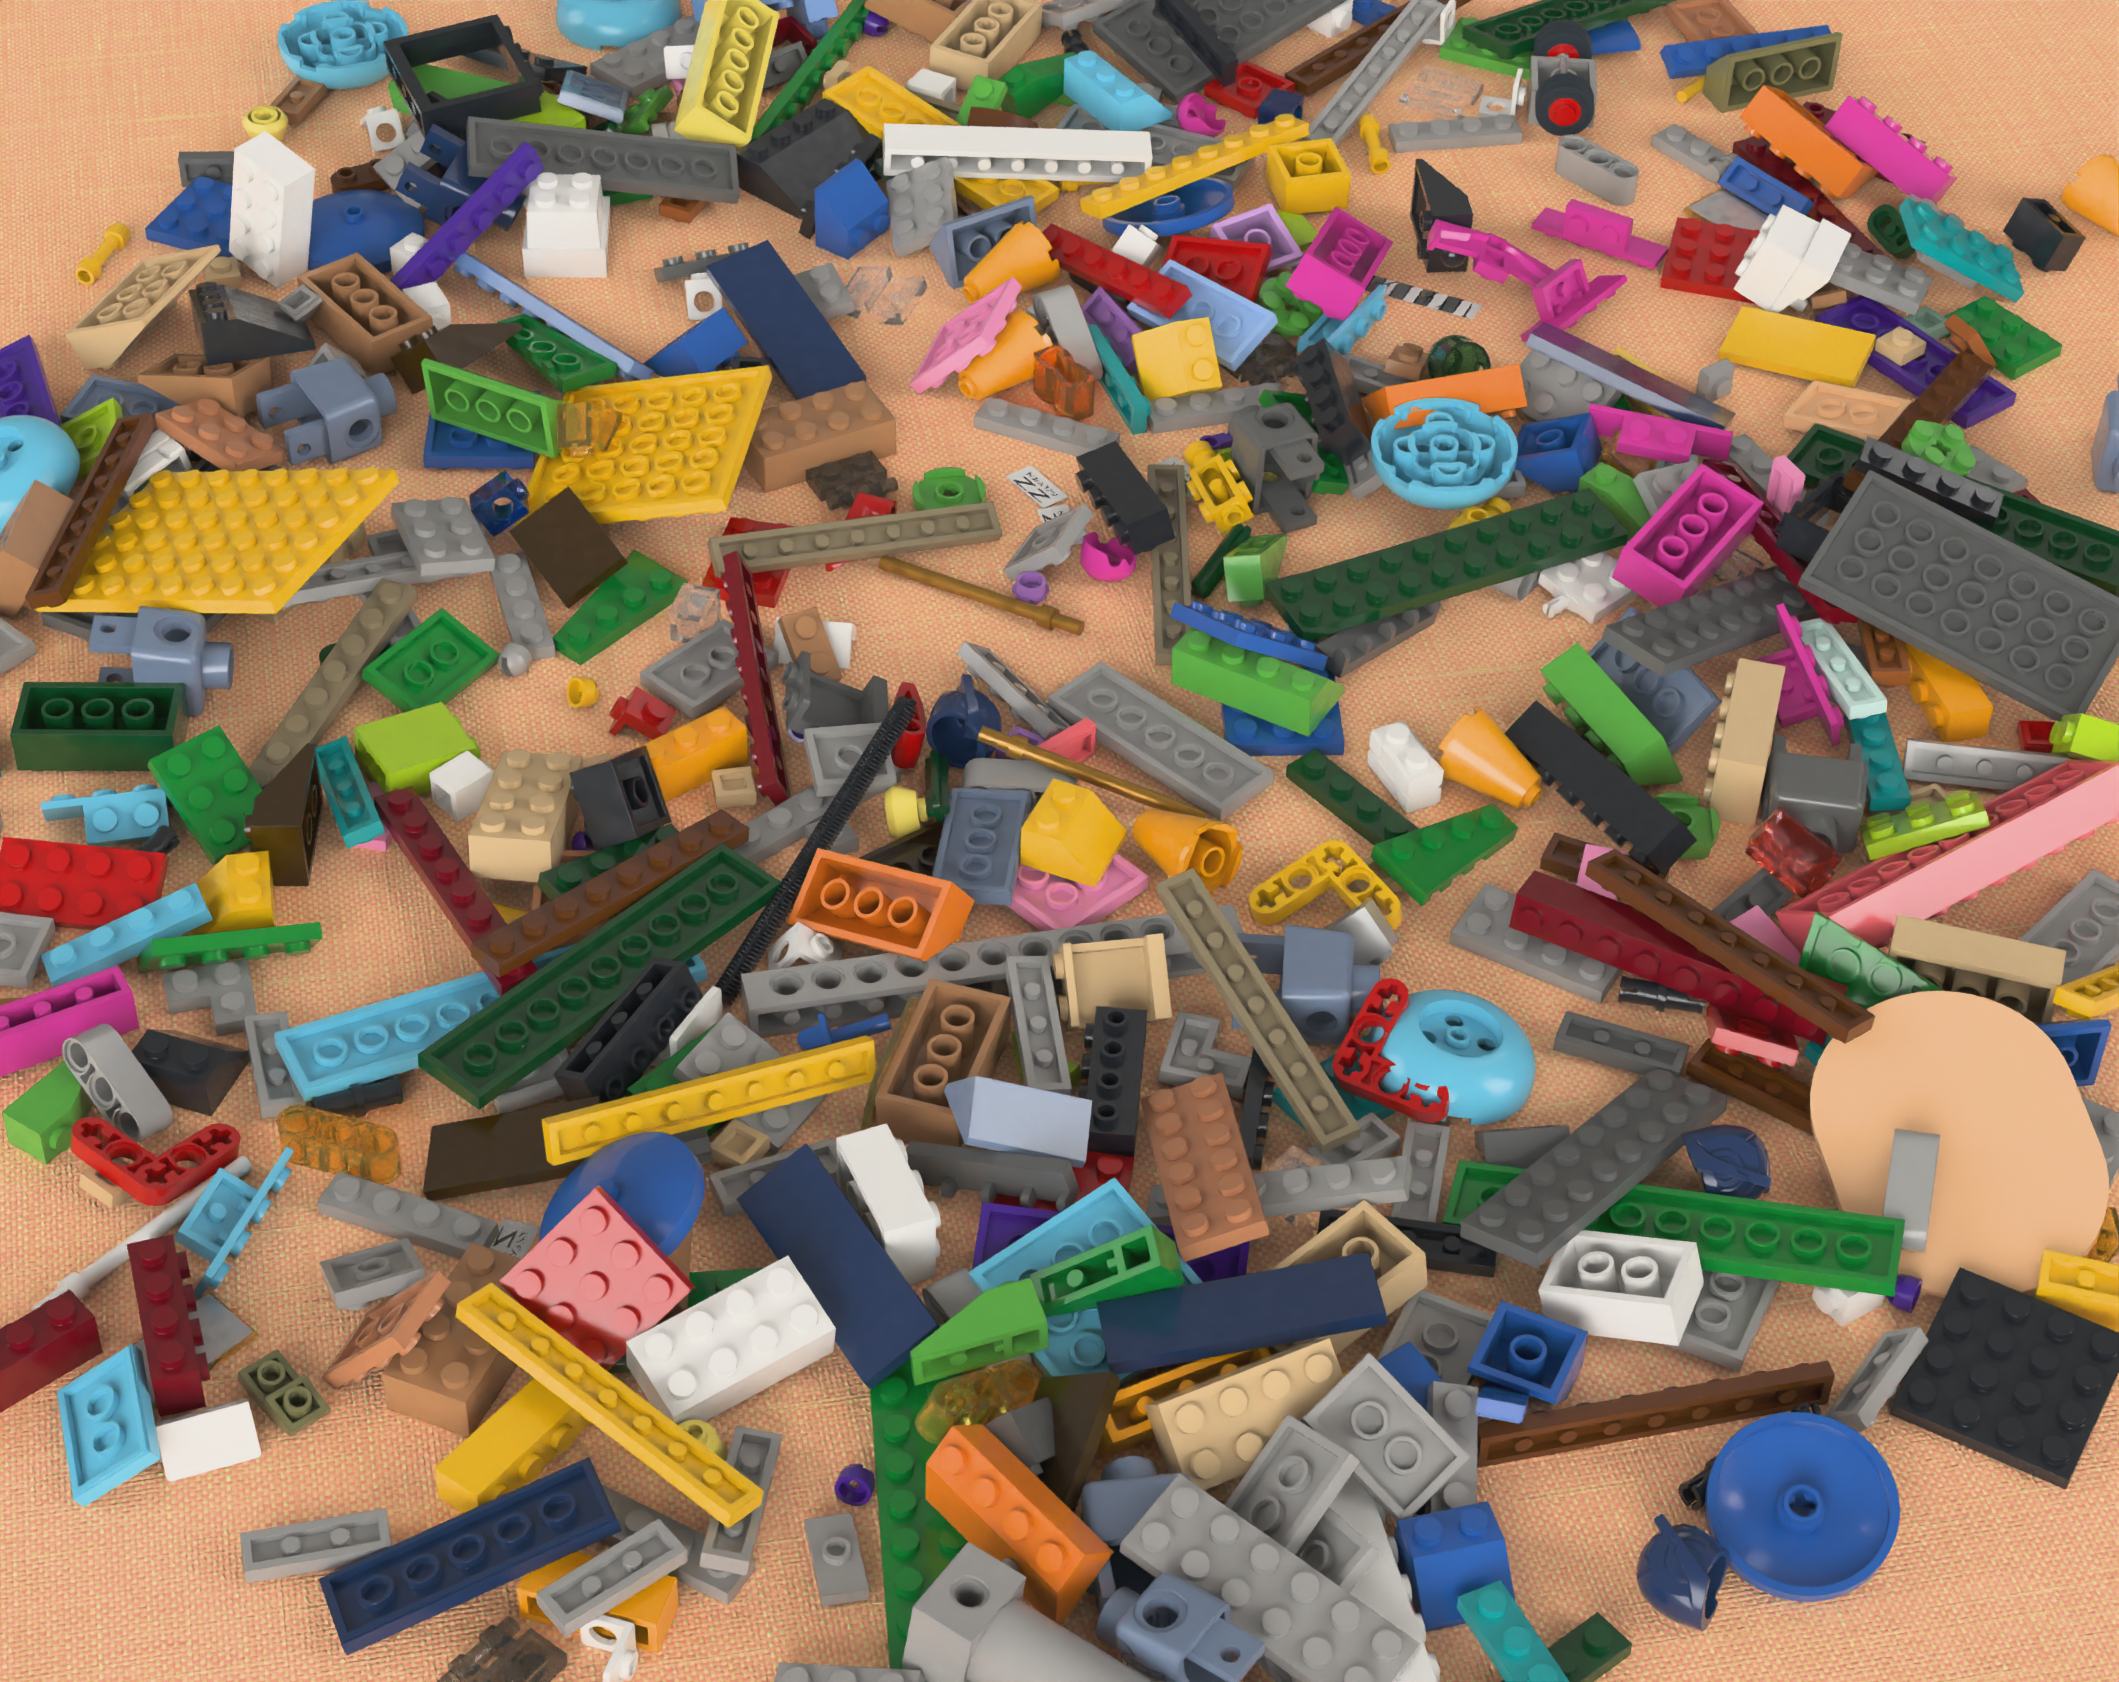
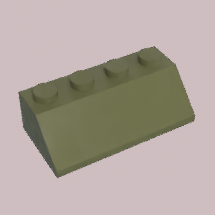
M1835 32L1727 54L1707 66L1703 94L1720 113L1746 108L1763 85L1782 89L1792 98L1833 90L1843 34Z

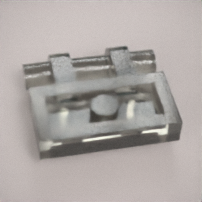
M1276 331L1268 334L1235 372L1220 364L1224 370L1241 383L1249 380L1250 386L1262 383H1276L1284 377L1289 376L1293 378L1300 373L1296 357H1298L1297 348Z
M872 451L858 453L851 457L831 463H824L821 466L806 470L807 484L821 502L826 501L830 510L841 507L844 510L850 509L859 492L886 498L887 493L898 490L896 478H887L886 468Z
M506 1616L497 1626L489 1625L479 1635V1642L465 1655L460 1653L447 1665L448 1671L437 1682H550L568 1665L567 1653L532 1628H529L517 1640L513 1637L521 1628L513 1617ZM492 1656L498 1657V1658H497L490 1666H488L486 1669H484L483 1667H481V1666H483Z

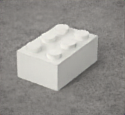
M887 1123L837 1137V1184L910 1285L934 1278L936 1258L941 1255L940 1245L936 1236V1228L941 1226L940 1214L935 1202L927 1201L924 1195L923 1181L918 1170L911 1171L903 1141L900 1138L895 1140Z
M1582 1230L1554 1254L1538 1291L1544 1316L1588 1331V1335L1679 1346L1703 1287L1704 1279L1696 1242Z

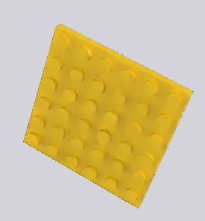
M769 365L586 386L565 392L562 401L574 405L578 432L555 459L540 454L513 520L515 526L568 486L598 524L609 525L621 521H645L650 518L681 517L687 514L717 513L727 510L772 380Z

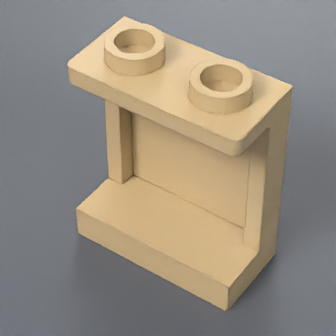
M1163 933L1150 934L1143 938L1080 944L1062 943L1058 946V954H1052L1054 979H1061L1063 996H1057L1056 998L1060 1022H1066V1031L1086 1029V1023H1094L1096 1006L1147 1010V1023L1163 1022L1172 1018Z

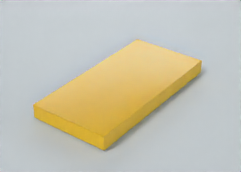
M1742 306L1719 349V360L1726 358L1730 362L1811 381L1815 380L1854 388L1876 344V335Z

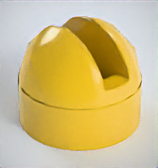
M588 677L571 678L566 689L569 704L573 708H588L595 705L601 695L600 690L596 689L598 686L596 681Z

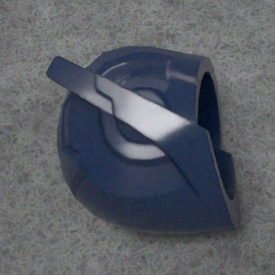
M962 674L961 683L956 690L943 693L931 711L926 727L928 744L932 750H938L939 754H946L948 756L949 766L964 769L970 760L990 758L996 747L977 741L982 726L1002 733L1001 715L987 696L974 689L972 676Z
M1724 1124L1708 1126L1681 1134L1694 1170L1702 1176L1705 1193L1757 1200L1763 1193L1769 1192L1772 1179L1770 1178L1768 1152L1763 1141L1751 1130L1741 1126Z
M1660 1514L1654 1518V1523L1659 1532L1652 1536L1645 1545L1637 1564V1583L1642 1596L1659 1613L1682 1625L1704 1632L1718 1607V1602L1715 1598L1727 1573L1730 1558L1729 1551L1696 1526L1684 1523L1671 1526L1666 1517Z

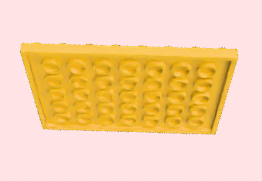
M340 467L333 470L308 468L305 470L287 471L284 468H280L274 471H257L256 469L228 471L221 469L215 472H199V470L187 472L163 470L157 472L140 492L129 498V503L119 513L112 515L108 519V524L104 527L67 602L54 608L48 606L36 608V611L138 613L139 607L144 606L198 613L276 614L400 481L394 469H377L375 467L358 470H347Z

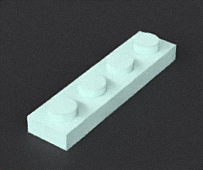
M1820 618L1799 622L1802 630L1800 640L1803 646L1809 645L1813 651L1816 661V667L1813 668L1816 674L1825 677L1831 695L1849 720L1885 713L1887 711V698L1833 625Z

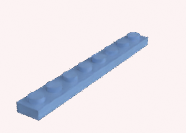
M464 252L454 261L456 265L453 270L470 280L473 276H476L478 280L475 284L492 294L498 290L501 292L498 297L501 301L514 308H517L518 304L523 306L522 314H526L539 322L542 318L546 321V326L563 335L564 333L567 334L574 341L616 362V374L625 380L633 381L635 377L640 380L651 379L654 370L473 255Z

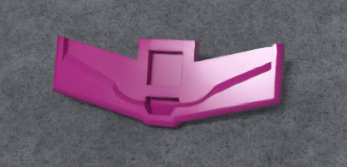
M1437 219L1434 221L1428 234V250L1433 251L1436 247L1472 257L1473 271L1487 280H1494L1504 284L1509 274L1529 286L1534 287L1555 271L1508 243L1505 239L1492 233H1485Z

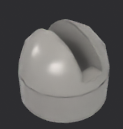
M508 643L499 655L498 665L500 671L509 677L520 676L531 664L532 655L525 647L516 643Z

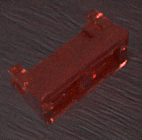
M1780 806L1750 836L1745 850L1748 856L1801 898L1821 889L1835 874L1833 869L1842 859L1838 852Z

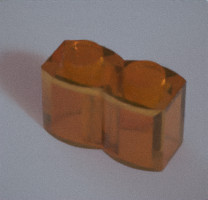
M1052 345L1034 352L1033 390L1037 397L1053 405L1054 411L1060 417H1067L1078 422L1094 415L1095 378L1092 372L1085 366L1075 363L1073 356L1066 349L1058 345Z

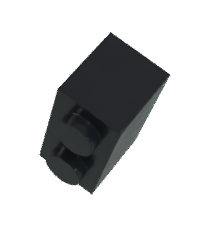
M2022 198L2003 230L2012 240V245L2016 249L2025 252L2033 260L2032 264L2044 272H2049L2050 270L2066 271L2086 239L2048 201L2038 198Z

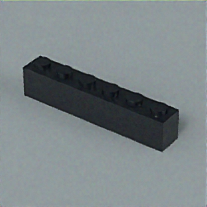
M1537 700L1505 732L1506 736L1529 763L1536 766L1535 770L1543 778V783L1548 787L1556 783L1559 786L1556 792L1570 806L1574 807L1577 803L1583 806L1580 813L1596 828L1601 823L1604 824L1607 828L1603 832L1619 848H1622L1625 844L1632 849L1628 854L1644 868L1647 869L1649 865H1652L1664 875L1697 841L1680 819Z

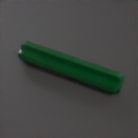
M1240 523L1230 529L1192 580L1191 593L1194 596L1198 595L1204 599L1211 594L1225 575L1223 557L1250 537L1251 528L1248 525L1243 526Z
M938 750L930 751V757L925 759L926 814L928 817H936L937 822L945 820V814L950 813L948 756L946 754H939Z

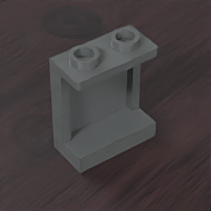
M801 651L795 662H789L784 670L782 683L786 685V695L782 708L786 711V728L804 734V729L879 723L883 722L888 715L886 679L873 675L863 691L810 672V653Z

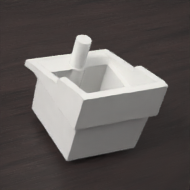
M546 172L538 175L531 182L522 248L524 277L607 278L610 196H603L600 175H590L588 173L556 175Z
M1783 205L1776 216L1771 213L1768 215L1760 229L1759 235L1752 240L1747 248L1744 258L1735 271V274L1740 277L1734 290L1760 306L1762 310L1779 313L1789 305L1802 313L1808 303L1806 298L1830 280L1851 234L1824 218L1819 223Z

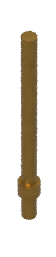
M881 556L878 567L881 570L1036 621V625L1048 630L1057 628L1078 636L1083 633L1084 621L1060 614L1057 608L1045 604L1039 607L890 556Z
M982 726L977 741L1006 751L1005 756L1021 761L1022 758L1154 809L1203 818L1206 816L1207 811L1028 743V738L1014 733L1012 737L986 726Z

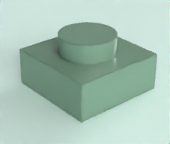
M1927 306L1919 309L1915 316L1909 314L1903 318L1935 340L1949 334L1944 325L1947 319Z

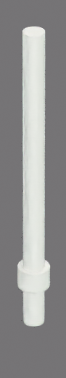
M240 1156L226 1166L224 1170L240 1179L252 1170V1165L245 1156ZM214 1176L80 1273L72 1272L57 1283V1289L31 1307V1311L68 1290H71L79 1300L83 1299L89 1294L91 1286L129 1259L127 1244L158 1238L184 1220Z

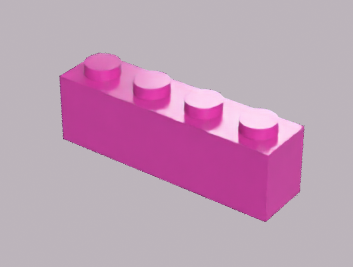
M1848 96L1824 128L1908 196L1912 193L1922 200L1923 198H1928L1937 205L1957 179L1950 172L1953 166L1938 155L1935 159L1925 152L1928 147L1912 135L1908 139L1899 132L1903 127L1888 115L1884 119L1874 112L1877 106L1864 96H1861L1859 99Z
M117 965L0 1005V1077L63 1055L62 1045L66 1039L99 1024L112 1026L119 1035L139 1029L133 992L119 966Z

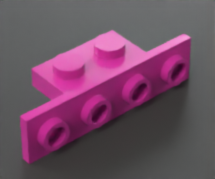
M1571 199L1568 202L1565 213L1546 207L1533 221L1531 229L1543 232L1547 236L1558 237L1573 242L1577 246L1588 247L1603 252L1610 257H1618L1636 263L1640 267L1655 269L1667 255L1669 247L1632 236L1633 218L1575 199Z
M1582 259L1568 260L1531 288L1540 321L1521 335L1522 342L1527 341L1530 333L1543 322L1563 331L1575 326L1580 317L1594 311L1597 308L1596 305L1604 299L1614 296L1616 290L1627 282L1626 275L1598 276L1588 283Z
M1590 403L1588 413L1592 415L1598 435L1618 439L1616 452L1675 464L1689 462L1691 454L1728 461L1734 433L1732 431Z
M1784 603L1776 605L1779 631L1788 649L1754 661L1786 666L1776 715L1781 728L1819 716L1832 746L1840 744L1839 728L1844 727L1841 712L1837 705L1831 706L1827 697H1830L1828 684L1823 675L1817 676L1813 668L1816 667L1815 657L1809 645L1803 646L1800 640L1802 630L1795 615L1789 616Z

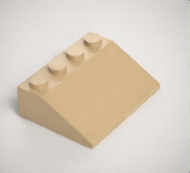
M219 245L141 259L65 333L85 369L101 367L103 370H108L118 365L122 360L121 356L127 350L138 345L141 341L140 337L146 331L157 326L160 322L159 318L165 312L172 310L178 305L177 300L221 252Z

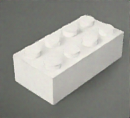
M264 131L234 150L229 252L236 259L241 260L254 270L260 278L267 280L278 289L308 271L315 168L267 131Z
M786 1256L627 1341L626 1365L651 1405L678 1425L681 1422L693 1419L706 1422L834 1352L836 1328L789 1256Z

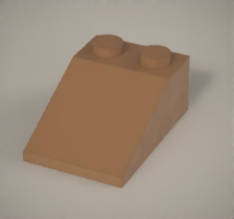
M174 354L137 375L139 383L180 405L192 403L202 398L212 399L218 402L220 407L243 419L247 414L258 411L256 394L273 389L268 357L207 366L204 355Z

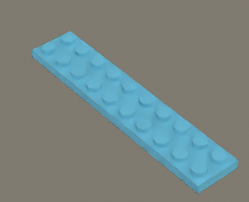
M576 944L543 953L532 959V961L539 970ZM697 954L685 964L695 982L700 983L707 980V968ZM484 971L275 1032V1046L303 1101L307 1102L311 1101L312 1097L350 1089L349 1085L359 1083V1085H363L419 1068L418 1053L501 996Z

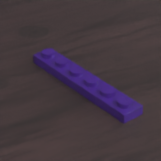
M524 141L390 281L402 291V289L435 282L441 277L448 267L469 248L484 230L490 227L492 222L507 206L514 202L516 197L544 169L534 147Z

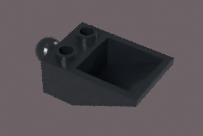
M1416 159L1410 218L1417 238V257L1419 260L1423 259L1427 273L1467 271L1468 256L1436 247L1433 251L1428 250L1427 239L1434 221L1437 219L1472 229L1473 212L1468 196L1426 161Z

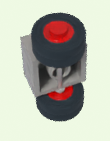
M1571 20L1550 22L1540 29L1534 40V56H1531L1527 85L1528 124L1541 126L1545 131L1556 136L1575 135L1586 127L1593 128L1597 100L1596 59H1592L1591 39L1582 25Z

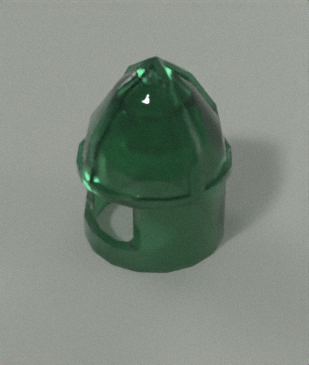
M1453 334L1433 342L1427 358L1428 372L1431 379L1479 371L1480 366L1483 367V370L1491 368L1490 358L1486 350L1462 335Z

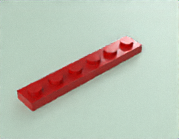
M1052 223L1042 232L1052 246V249L1048 251L1051 260L1058 259L1061 269L1097 286H1101L1105 290L1162 317L1170 319L1192 297L1188 286Z

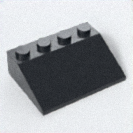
M824 98L736 151L739 188L802 220L799 214L808 200L812 202L815 200L814 189L833 176L838 164L841 161L846 163L849 160V154L858 141L863 143L870 133L849 110ZM882 145L880 146L876 160L883 157ZM873 164L868 171L877 182L882 178L876 173Z
M216 282L200 283L196 285V289L188 290L195 332L207 366L316 350L315 342L306 322H295L276 307L277 301L226 285L217 286Z

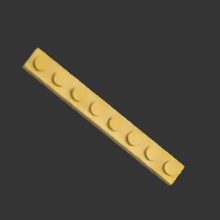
M1292 114L1278 115L1270 123L1254 125L1249 128V131L1240 135H1229L1224 138L1223 142L1198 148V152L1188 156H1177L1172 159L1171 163L1146 169V173L1136 177L1122 178L1119 184L1109 188L1095 189L1091 195L1080 199L1081 212L1102 220L1266 153L1268 145L1290 143L1310 135L1309 124L1306 121L1295 118Z
M865 1035L543 1118L542 1127L547 1161L555 1166L589 1157L602 1147L633 1134L662 1132L673 1135L870 1083L877 1069L874 1040Z
M489 1283L457 1303L456 1318L726 1527L730 1528L762 1504L764 1491L493 1283Z

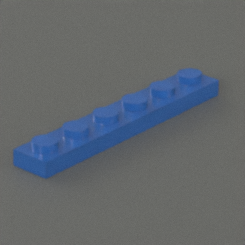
M1828 25L1671 44L1664 45L1660 55L1670 79L1706 75L1707 66L1727 54L1830 34L1831 31Z

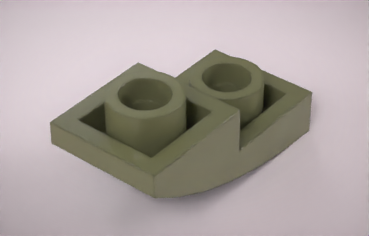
M279 1349L238 1371V1381L262 1411L290 1437L328 1415L331 1411V1408L306 1375L303 1374L299 1377Z

